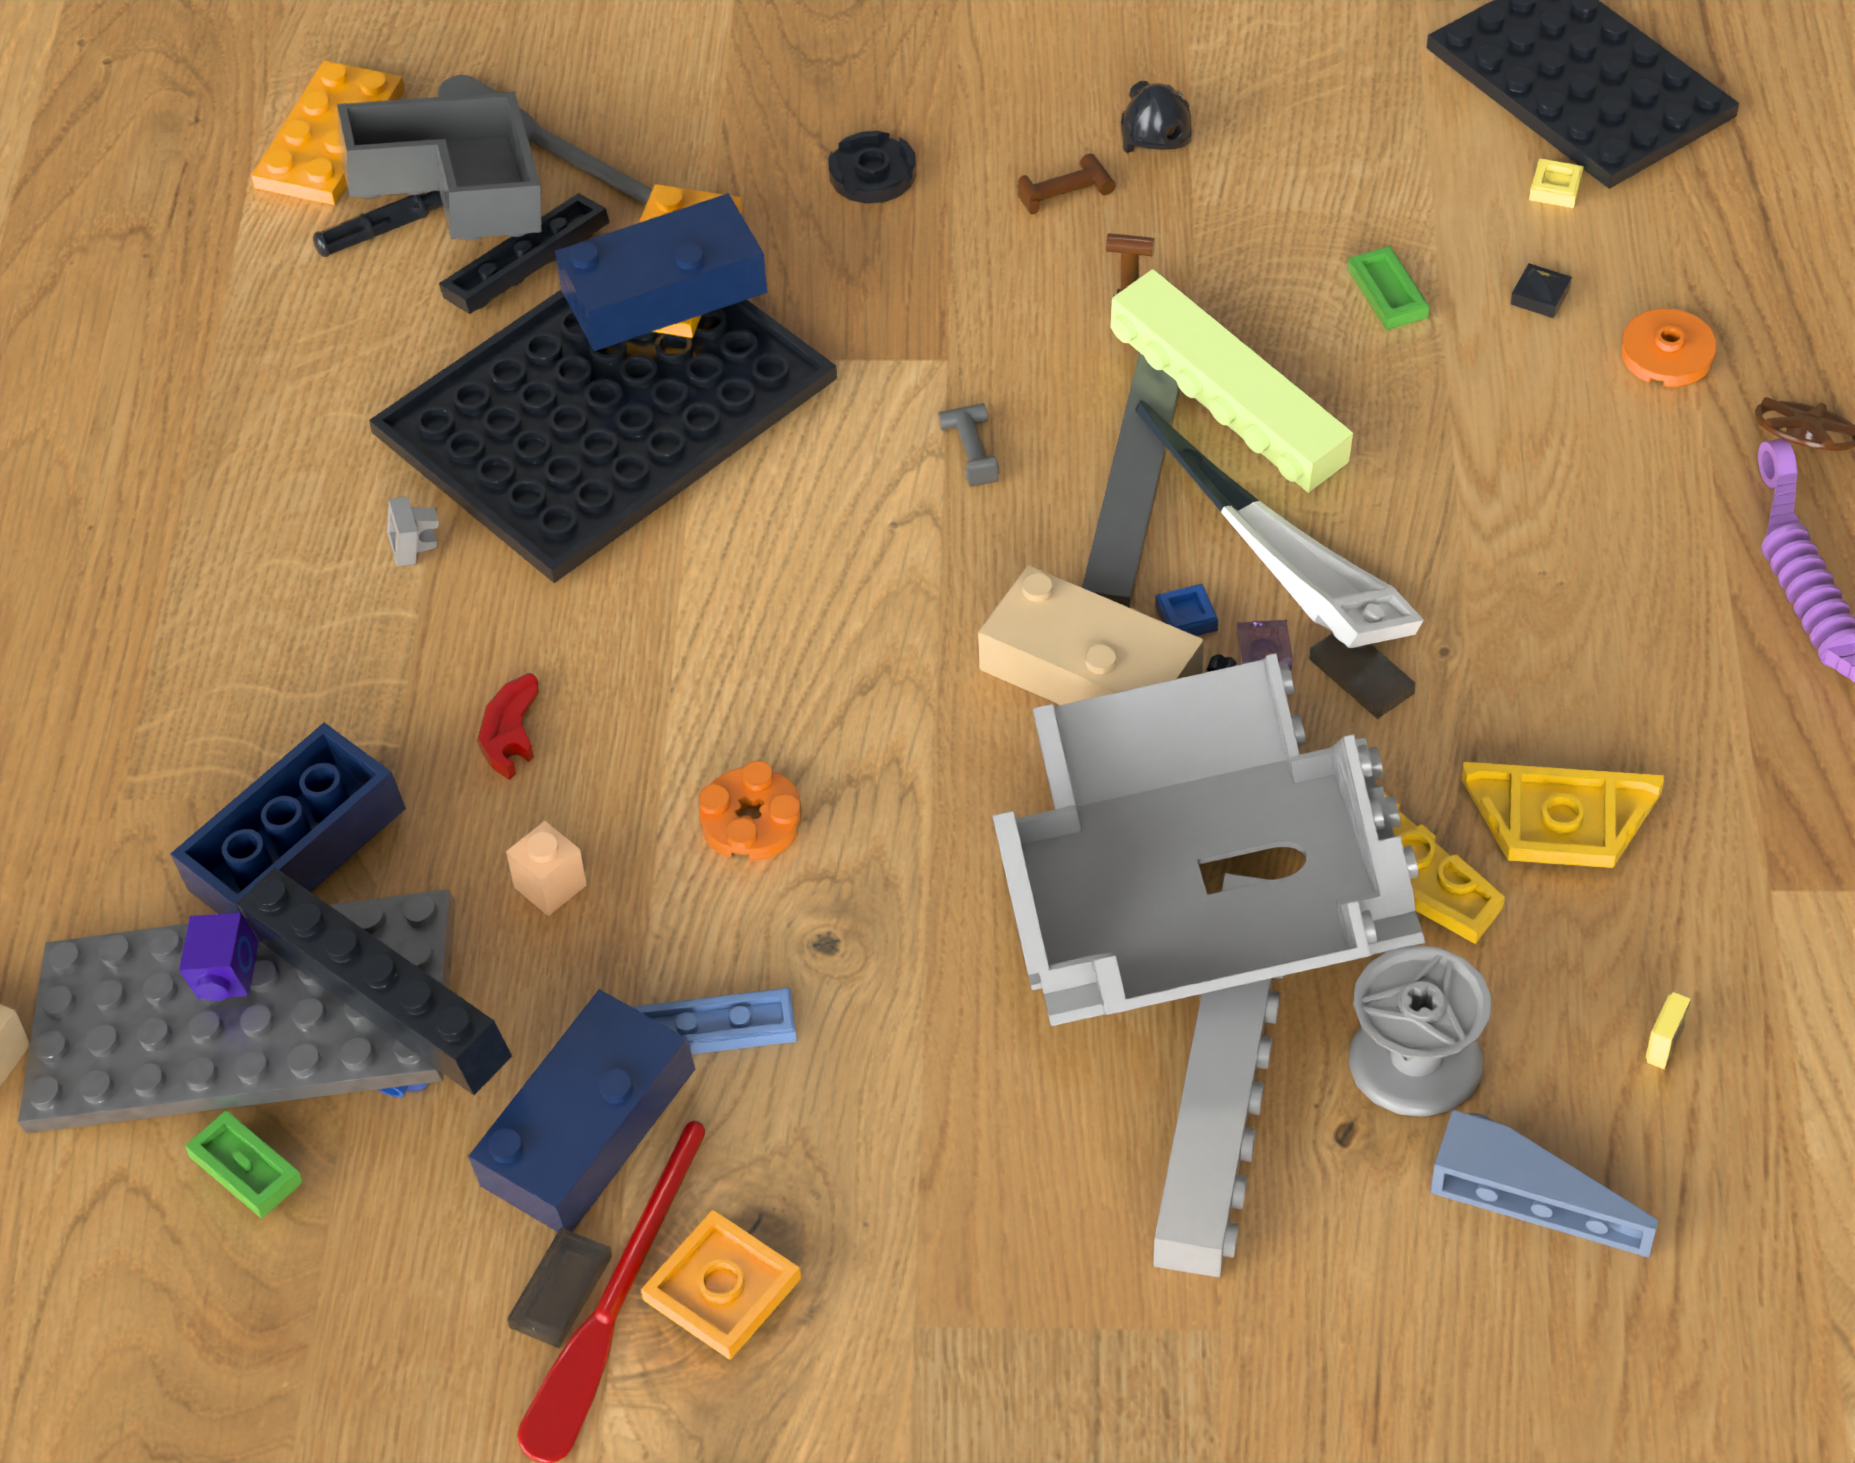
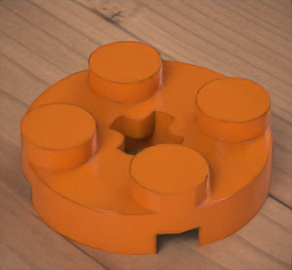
M753 761L746 764L743 768L728 771L704 787L699 794V818L702 834L707 843L721 855L732 858V853L739 855L748 854V860L767 859L789 847L798 834L797 826L802 817L800 795L794 784L787 777L779 772L772 771L771 766L765 762ZM750 807L759 808L760 817L756 819L749 815L742 816L741 818L738 816L742 813L743 809Z

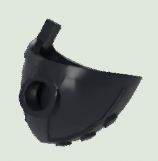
M1139 81L1132 86L1129 92L1131 101L1122 113L1121 118L1123 150L1126 153L1132 152L1134 150L1133 146L1169 150L1188 145L1192 137L1190 106L1184 100L1183 94L1179 90L1176 91L1171 85L1163 83L1150 84L1148 81ZM1176 126L1175 131L1171 135H1167L1168 131Z

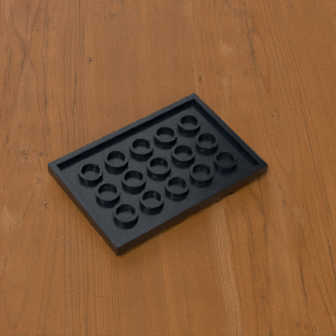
M1493 0L1430 33L1427 39L1426 49L1577 165L1584 166L1583 169L1609 189L1737 116L1739 102L1599 0Z

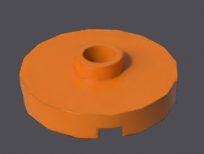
M1660 308L1645 311L1631 319L1623 331L1621 357L1628 370L1639 379L1651 383L1652 378L1656 381H1663V386L1666 387L1693 384L1707 375L1715 359L1716 338L1711 328L1699 317L1682 310Z

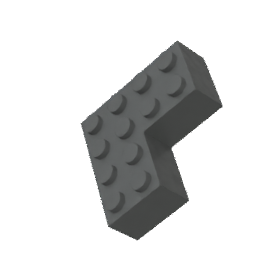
M515 92L337 104L340 154L349 197L372 199L388 194L405 193L408 195H420L428 191H440L451 239L477 240L481 237L497 235L519 237L527 233L542 232L541 185Z

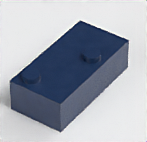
M729 193L555 251L561 291L594 351L767 293L764 252Z
M324 722L171 852L170 855L187 889L218 914L238 913L240 910L236 904L274 867L308 891H313L401 814L406 807L392 772Z
M599 989L469 1154L468 1158L480 1186L568 1238L696 1070L687 1038Z

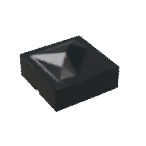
M1528 263L1512 292L1510 304L1554 318L1570 290L1572 277Z

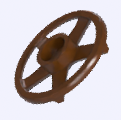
M1764 397L1761 404L1755 409V419L1762 428L1789 442L1830 451H1843L1855 448V425L1845 418L1827 411L1826 404L1824 403L1814 407L1796 402L1775 401ZM1774 410L1786 417L1767 418L1765 420L1763 414ZM1827 431L1850 435L1852 441L1833 443Z

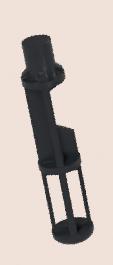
M440 191L410 195L365 214L362 213L355 218L325 230L317 231L313 235L314 247L322 257H328L333 253L363 241L371 240L378 235L418 219L426 218L429 211L443 206Z

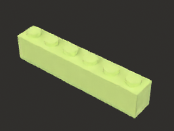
M1154 269L1112 297L1110 328L1117 338L1124 343H1129L1144 355L1147 362L1154 369L1163 370L1173 377L1186 396L1194 397L1220 424L1229 426L1241 436L1252 451L1261 453L1277 466L1280 473L1287 480L1295 481L1309 493L1349 463L1353 439L1352 431Z

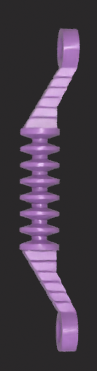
M1782 438L1765 441L1759 447L1758 465L1764 483L1767 487L1775 489L1766 537L1761 545V551L1765 558L1770 561L1771 570L1775 575H1778V583L1786 590V598L1794 605L1796 616L1802 619V627L1807 634H1810V642L1813 647L1818 649L1820 661L1823 665L1832 667L1842 675L1849 677L1855 683V617L1850 614L1848 603L1842 600V592L1837 585H1834V578L1826 570L1825 561L1821 556H1818V549L1810 541L1808 530L1804 525H1801L1794 512L1798 474L1794 451L1790 443Z

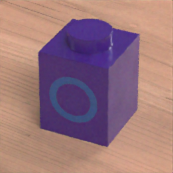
M242 913L190 916L179 971L198 1000L222 1001L228 997L249 996L259 941Z

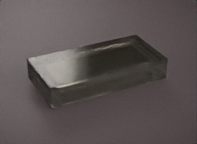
M1332 633L1310 648L1309 659L1377 719L1415 693L1416 683L1372 644L1348 648Z
M560 1228L507 1318L509 1328L560 1348L612 1258L610 1247Z

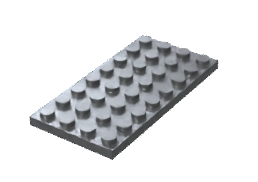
M450 889L330 905L449 989L456 902ZM188 924L45 942L18 1123L26 1133L441 1082L443 1081V1073L261 942L258 945L249 996L228 997L222 1001L198 1000L179 971Z

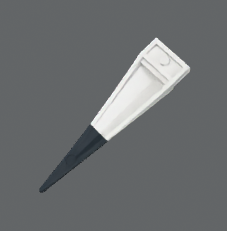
M1139 401L1135 409L1139 416L1315 623L1331 630L1334 636L1348 648L1416 634L1424 620L1393 586L1352 564L1282 518L1214 465L1146 402Z

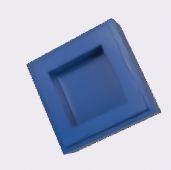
M1203 584L1155 596V607L1162 622L1194 636L1218 631V617Z

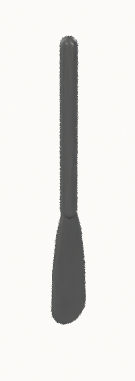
M456 75L448 78L441 84L438 90V97L498 92L473 77ZM519 108L528 141L533 142L646 206L652 192L650 187L543 129L528 113Z

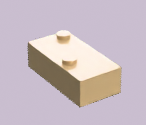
M1027 565L978 632L980 670L1059 705L1201 674L1203 669L1204 639L1030 565Z

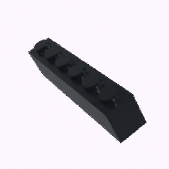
M274 867L236 904L259 942L472 1095H475L512 1057L493 1019Z

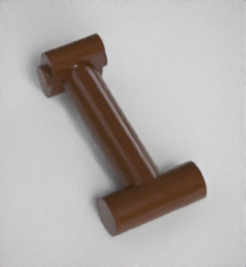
M1089 153L1080 160L1082 170L1035 184L1032 183L1027 175L1020 177L1017 185V195L1029 213L1036 214L1039 211L1040 201L1092 185H1095L1102 195H1108L1114 191L1116 184L1097 157Z
M1108 233L1106 252L1121 253L1120 289H1117L1116 295L1139 279V256L1153 257L1155 238Z

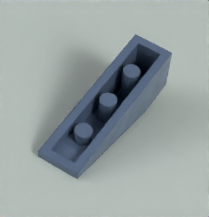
M1452 1110L1435 1161L1430 1193L1649 1258L1658 1219L1507 1125L1496 1123L1482 1114H1465Z

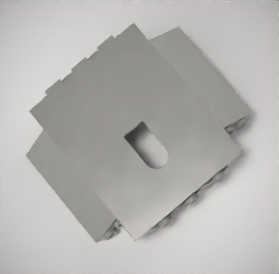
M1277 654L1267 655L1264 660L1055 707L1053 704L1033 708L1034 720L1055 810L1016 819L1014 811L993 815V821L1032 991L1043 989L1051 1026L1104 1014H1114L1425 943L1423 931L1415 911L1413 888L1410 880L1411 878L1418 877L1416 858L1412 846L1403 847L1401 837L1394 836L1393 828L1401 826L1400 816L1394 796L1385 797L1383 786L1377 787L1375 779L1383 778V769L1377 747L1368 749L1366 737L1355 739L1353 734L1342 737L1331 748L1300 754L1298 746L1306 744L1304 728L1299 714L1290 715L1286 695L1294 694L1293 681L1288 664L1279 665ZM1285 846L1296 848L1306 857L1303 868L1293 875L1208 895L1199 864Z

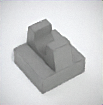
M408 497L391 498L388 502L387 535L397 567L415 565L417 553L437 548L434 529L438 528L439 521L435 508L411 507Z

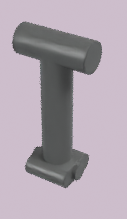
M981 403L938 412L941 431L957 428L968 459L966 461L967 469H964L969 487L997 482V474H1000L995 456L987 457L976 427L978 423L988 422L985 404Z

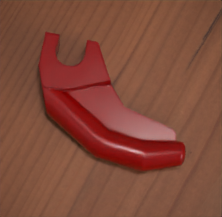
M527 673L506 683L487 704L477 739L478 745L492 769L509 780L516 775L514 762L508 759L510 756L519 755L528 762L534 758L531 743L522 724V718L539 693L538 680L532 673Z

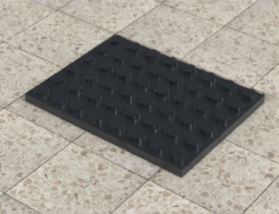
M559 290L371 418L369 423L371 432L549 580L556 583L837 379V367L748 300L701 315L693 338L650 332L594 351L562 291Z

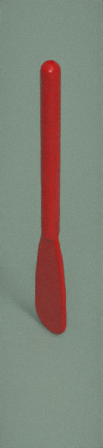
M691 1121L684 1127L596 1309L574 1332L548 1371L520 1423L517 1433L519 1446L524 1454L535 1462L555 1463L566 1457L574 1446L596 1395L611 1350L616 1317L705 1136V1128L699 1121Z

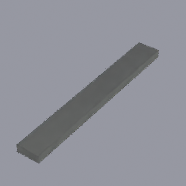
M1140 352L1082 586L1086 590L1129 608L1167 449L1135 409L1139 401L1142 400L1172 426L1180 393L1177 381L1165 371L1154 369Z

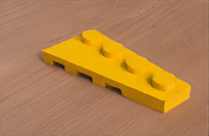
M1399 811L1401 826L1393 828L1394 836L1401 837L1403 847L1412 846L1418 868V877L1410 879L1413 888L1415 911L1476 944L1503 909L1505 896L1457 854L1450 856L1436 843V836L1423 824L1416 826Z

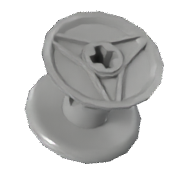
M1412 945L1390 950L1367 964L1355 983L1353 1006L1361 1026L1350 1042L1348 1065L1356 1086L1374 1104L1400 1115L1427 1117L1449 1112L1472 1096L1482 1079L1483 1053L1477 1039L1490 1020L1492 996L1483 975L1465 958L1440 947Z

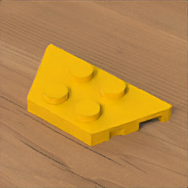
M1463 762L1461 780L1507 860L1614 868L1660 797L1664 784V775Z

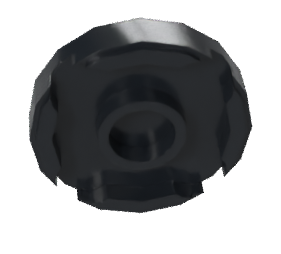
M866 131L848 136L838 143V149L834 153L831 152L828 157L830 183L837 193L856 202L865 204L883 203L895 199L910 189L916 178L915 152L909 143L900 137L899 141L891 139L889 133L882 131Z

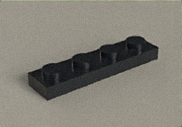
M580 193L576 194L541 217L542 232L527 233L519 237L511 236L440 282L439 286L443 298L469 314L485 307L489 301L509 288L520 284L526 277L538 269L556 260V250L587 240L595 232L609 224L610 221L606 208Z

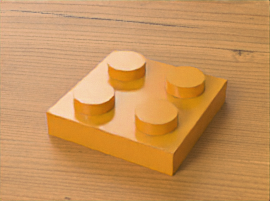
M712 1209L642 1287L641 1293L643 1301L731 1360L801 1280L800 1267Z

